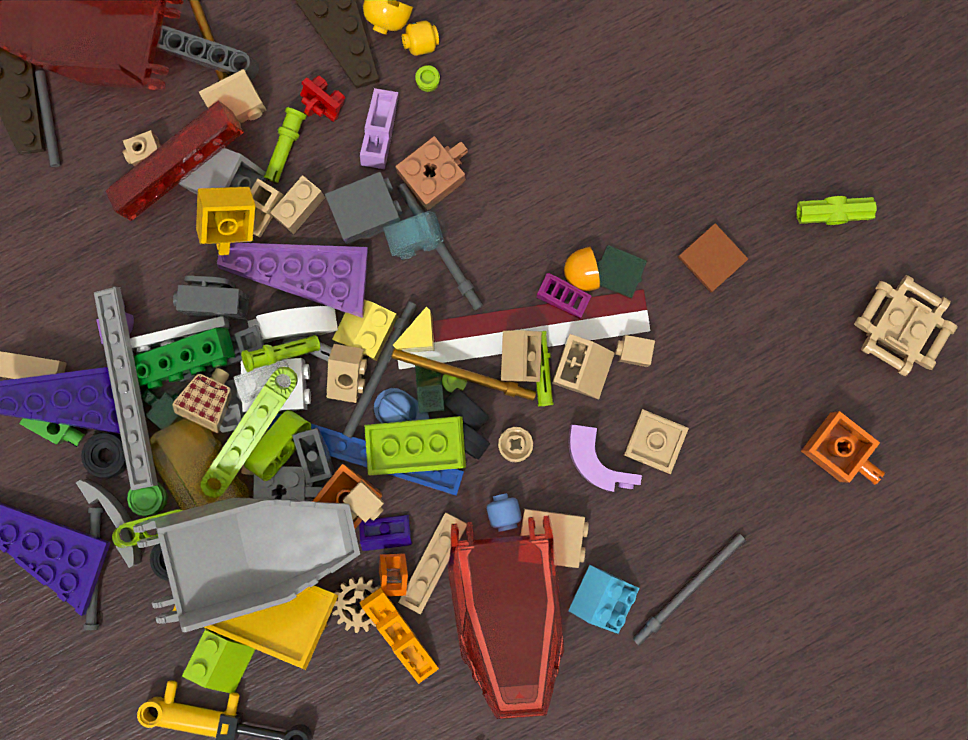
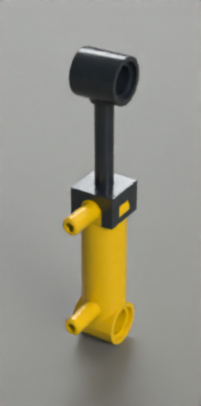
M173 680L167 682L164 698L153 697L139 707L137 712L138 721L144 727L152 728L158 726L215 737V740H237L239 734L267 740H292L293 735H300L303 740H312L311 730L303 724H297L286 732L241 724L243 713L236 712L240 695L235 692L229 694L227 709L224 712L174 703L178 683ZM149 707L157 709L158 717L150 715Z

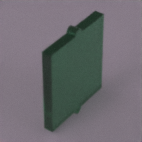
M607 245L601 261L597 263L600 286L632 299L638 283L642 281L641 275L647 261Z

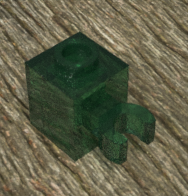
M146 389L141 398L151 405L152 408L145 416L164 432H172L184 418L174 412L172 405L179 394L164 393L160 398L152 390Z

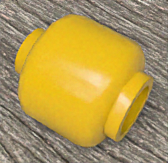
M428 21L408 24L405 34H402L404 49L409 48L410 53L414 56L432 53L436 45L439 44L436 26L431 25Z

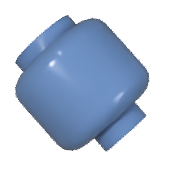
M507 493L493 496L494 502L487 505L491 527L498 528V532L517 528V523L522 519L518 500L514 497L508 498Z

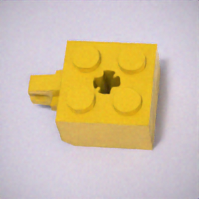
M250 187L198 188L196 231L200 244H216L219 255H229L230 243L251 242L253 240L255 203Z

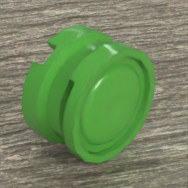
M157 482L158 485L132 491L130 489L127 501L131 510L142 516L153 515L162 511L167 504L168 495L161 483Z

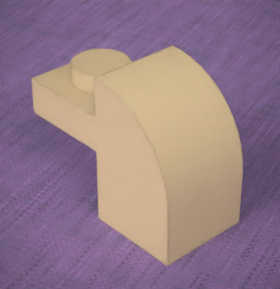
M257 179L251 189L255 203L253 234L261 237L273 218L270 212L284 195L260 179Z

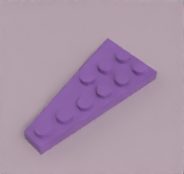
M230 243L229 255L218 254L217 265L221 270L363 318L368 261L367 247Z

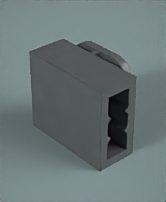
M381 172L325 194L346 244L361 238H369L389 230L395 224L401 222L398 215L403 214L398 200L392 201L389 193L393 191L389 178L383 179Z
M185 276L184 282L190 286L178 285V291L174 292L173 304L176 306V310L187 316L205 318L224 316L227 319H248L249 295L240 289H235V284L229 279Z

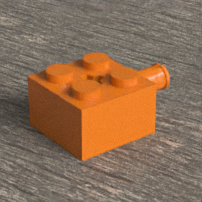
M840 411L830 412L801 450L802 453L839 482L850 483L857 472H860L875 485L881 480L879 476L883 477L885 474L884 471H881L867 460L880 442ZM838 443H841L840 448L842 451H838Z

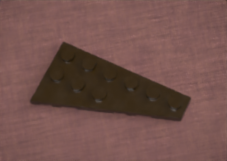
M295 0L356 89L379 83L356 0Z
M25 8L0 11V117L17 152L21 155L45 151L29 13Z

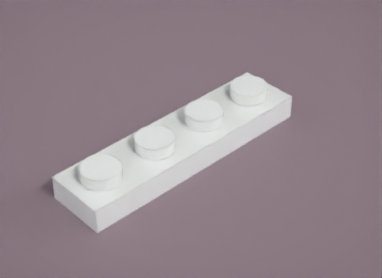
M221 316L130 338L132 351H136V354L150 351L151 347H161L213 328L230 329L229 320Z

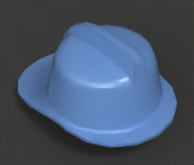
M398 388L384 390L377 396L374 402V413L381 423L429 419L427 409L408 393Z

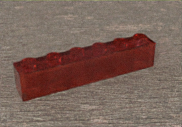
M218 100L105 191L114 211L132 221L243 134L244 131L233 111Z

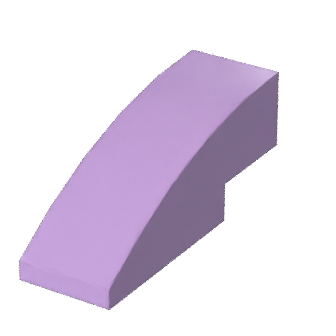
M374 88L360 152L361 166L385 169L394 126L398 92Z

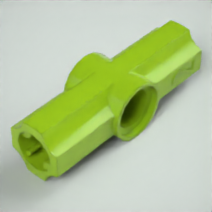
M834 196L824 200L799 201L797 203L796 216L799 224L825 222L826 225H838L848 221L873 220L877 209L873 197L847 199L846 196Z

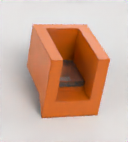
M380 554V586L387 596H406L408 572L405 554Z

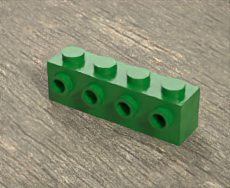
M213 328L133 357L139 386H147L148 390L162 387V382L167 380L169 382L183 380L184 375L188 373L197 375L206 372L205 367L211 365L213 368L227 365V360L236 356L228 328Z

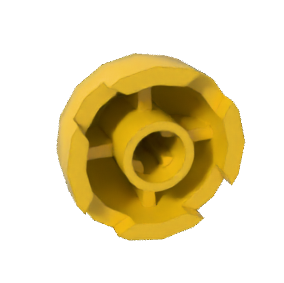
M364 0L363 4L365 18L374 25L373 30L383 34H387L388 30L398 31L407 24L413 7L396 0Z

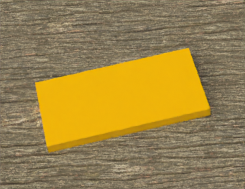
M309 586L297 594V597L290 602L205 626L204 628L306 670L338 595L317 586H312L311 588Z

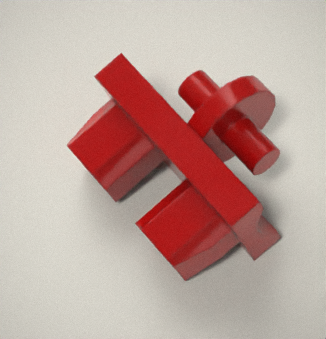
M317 76L312 80L306 77L302 81L303 89L300 93V96L303 97L301 102L306 105L304 113L308 117L314 113L320 117L324 114L334 122L338 118L339 111L345 102V96L336 90L330 96L324 92L327 90L328 84L321 76Z

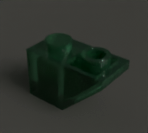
M415 365L419 413L444 412L441 373Z

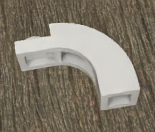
M329 306L275 311L258 315L256 319L248 321L249 328L258 325L263 343L289 337L323 335L338 331L335 308Z

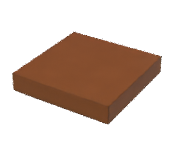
M716 223L678 256L711 293L748 260Z

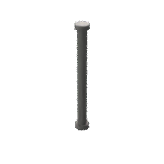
M89 507L90 535L100 538L101 513H104V508ZM98 581L86 613V623L83 624V630L99 629V623H97Z

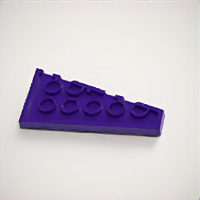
M108 367L0 381V415L120 433Z
M0 503V550L4 553L7 552L15 559L18 565L35 579L58 594L57 597L63 602L66 601L75 608L74 611L80 616L86 615L111 542Z

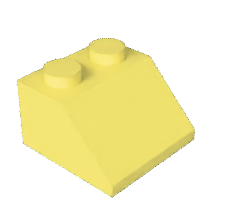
M364 299L363 318L345 312L338 326V331L335 332L332 340L344 346L364 349L363 355L377 361L398 316L396 313Z

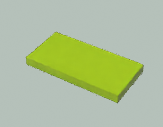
M461 416L365 425L368 475L466 468L463 420Z

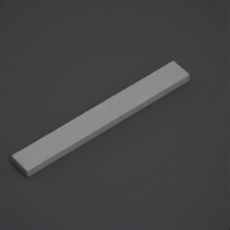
M113 287L94 292L131 491L158 485L121 289L120 287Z

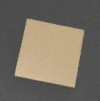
M642 409L624 456L671 474L689 428Z

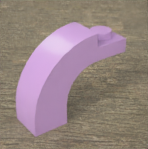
M570 425L568 440L570 456L578 472L588 482L601 489L613 492L615 482H619L618 487L633 489L634 484L641 485L642 475L612 471L601 464L595 452L597 428Z

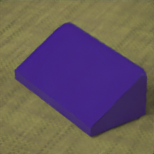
M409 515L378 518L374 521L369 519L366 523L362 520L359 524L360 544L363 551L412 545Z

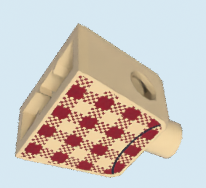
M219 368L215 369L211 378L197 374L172 404L174 412L218 433L231 400V389L224 385L229 374Z

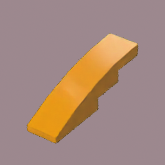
M381 587L359 602L362 609L375 624L377 630L388 642L395 655L418 684L439 669Z

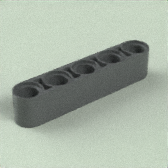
M148 23L142 30L143 40L161 52L230 75L241 71L242 64L247 62L244 70L250 80L255 78L259 72L258 63L243 51L158 23ZM182 40L181 45L177 48L178 42ZM203 48L202 53L198 55L199 50ZM225 55L224 60L219 63L221 56Z

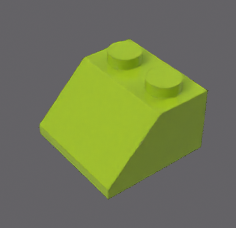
M205 629L182 677L204 688L226 693L235 692L256 649Z

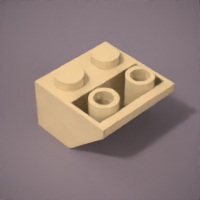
M569 334L552 384L599 400L615 353L595 342Z

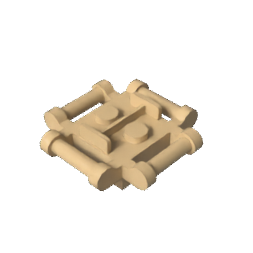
M908 275L901 280L896 290L888 283L879 281L875 288L877 291L863 315L858 317L854 323L855 326L867 333L866 336H868L861 350L867 354L871 353L898 369L897 372L903 376H906L911 371L914 362L926 369L933 370L936 365L935 359L950 334H954L957 329V325L941 318L951 301L945 297L940 298L913 282L914 279ZM909 290L935 307L932 311V309L914 298H908L904 294ZM884 297H888L874 323L871 324L870 321ZM936 326L941 331L926 356L920 354V351ZM876 342L893 351L894 353L898 354L899 356L904 358V360L902 361L901 359L882 349L881 347L876 345Z

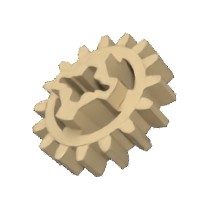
M363 576L359 578L358 582H355L352 577L349 579V586L344 582L340 585L343 590L342 592L335 591V594L338 595V600L335 602L334 606H337V609L333 612V615H340L341 618L338 620V624L347 623L345 630L348 631L351 626H354L355 633H358L361 627L368 632L370 630V623L375 626L370 618L363 621L366 612L363 609L358 610L357 605L351 604L355 603L358 598L362 601L368 597L366 590L373 593L381 587L378 585L374 588L372 586L373 579L364 583ZM356 588L352 598H344L348 591ZM344 610H348L353 615V619L348 617Z

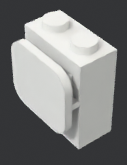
M302 358L284 359L277 361L273 367L263 366L253 369L251 373H247L241 361L242 411H248L272 373L280 367L291 368L296 373L298 382L279 412L307 410V404H311L310 389H306V379H310L309 364H305V360ZM285 374L277 376V382L280 386H290L291 379Z

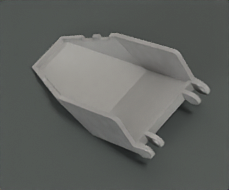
M229 498L148 519L133 526L135 533L157 529L158 536L143 538L137 541V545L139 548H144L160 543L173 596L156 599L152 602L153 608H162L175 604L176 611L157 615L156 622L163 624L179 621L182 632L192 631L290 602L297 597V594L309 586L311 588L318 583V580L330 572H335L360 555L351 510L347 503Z

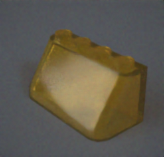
M184 418L154 433L149 440L154 466L180 510L184 511L229 498H250L248 487L243 481L239 480L237 475L227 490L219 497H209L202 492V478L223 448L221 442L214 438L210 429ZM210 478L208 480L209 486L214 490L221 488L220 480H217L218 478Z

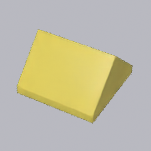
M427 307L393 344L395 349L408 353L435 351L433 318L431 311Z

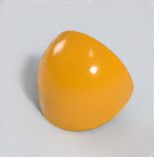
M591 247L572 253L564 266L567 282L582 291L598 289L600 287V279Z

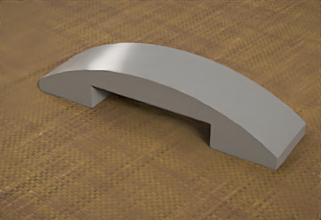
M89 479L76 482L89 504L98 502L102 504L116 528L132 521L122 504L104 487ZM127 529L120 531L124 542H130L132 539L131 532ZM138 545L128 548L116 546L129 568L141 563V549Z

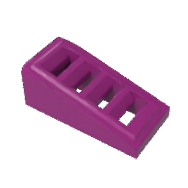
M547 273L537 293V298L581 318L591 299V295ZM550 284H553L555 287L551 295H549L547 291ZM561 288L564 289V291L559 300L555 297L559 289ZM570 292L573 296L569 304H566L564 302ZM579 296L582 298V300L578 306V309L573 308V306L575 304L577 297Z

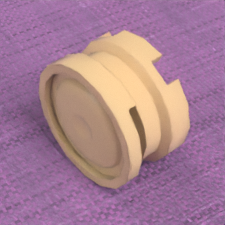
M512 427L501 434L498 447L501 455L508 461L521 462L531 454L533 440L528 431L521 427Z

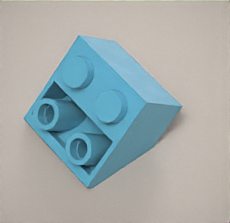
M589 565L568 611L590 624L619 634L620 629L625 624L626 616L636 600L639 588L610 573Z

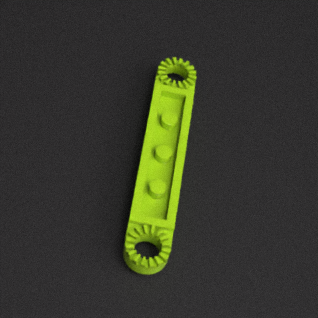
M280 367L272 373L202 478L201 488L206 496L216 498L227 490L295 389L298 378L291 368ZM280 374L289 376L291 379L290 386H280L277 382V376ZM210 478H218L217 480H220L221 488L218 490L212 489L208 484V480Z

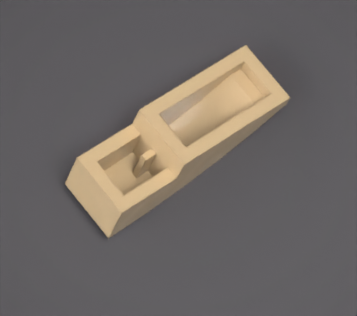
M0 352V377L19 379L65 373L66 362Z

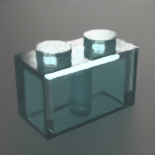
M430 211L383 228L392 256L401 257L402 260L415 256V251L421 249L424 251L433 250L438 247L437 243L444 241L436 213Z

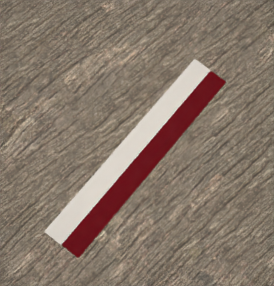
M644 290L591 297L581 318L551 304H543L433 321L435 351L412 352L411 354L441 363L502 354L503 331H547L548 347L565 344L569 334L590 341L649 332L650 324ZM576 299L573 308L578 309L582 299ZM398 360L399 369L419 367Z

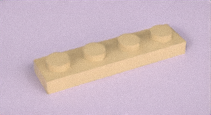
M445 512L407 585L406 596H401L398 603L419 614L422 613L467 526L466 522Z

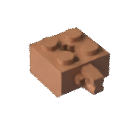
M434 136L395 166L397 174L428 211L465 181V174L459 166L462 164L460 159L468 153V149L462 142L451 149L449 146L444 148ZM435 171V176L431 177L429 175V177H427L426 172Z

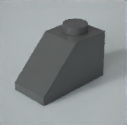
M318 427L293 434L306 483L309 484L332 477L335 470L328 447Z

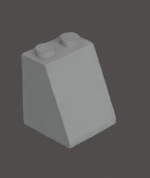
M197 139L176 183L197 195L198 188L250 187L251 190L257 179L263 182L266 181L263 178L266 172L242 154Z

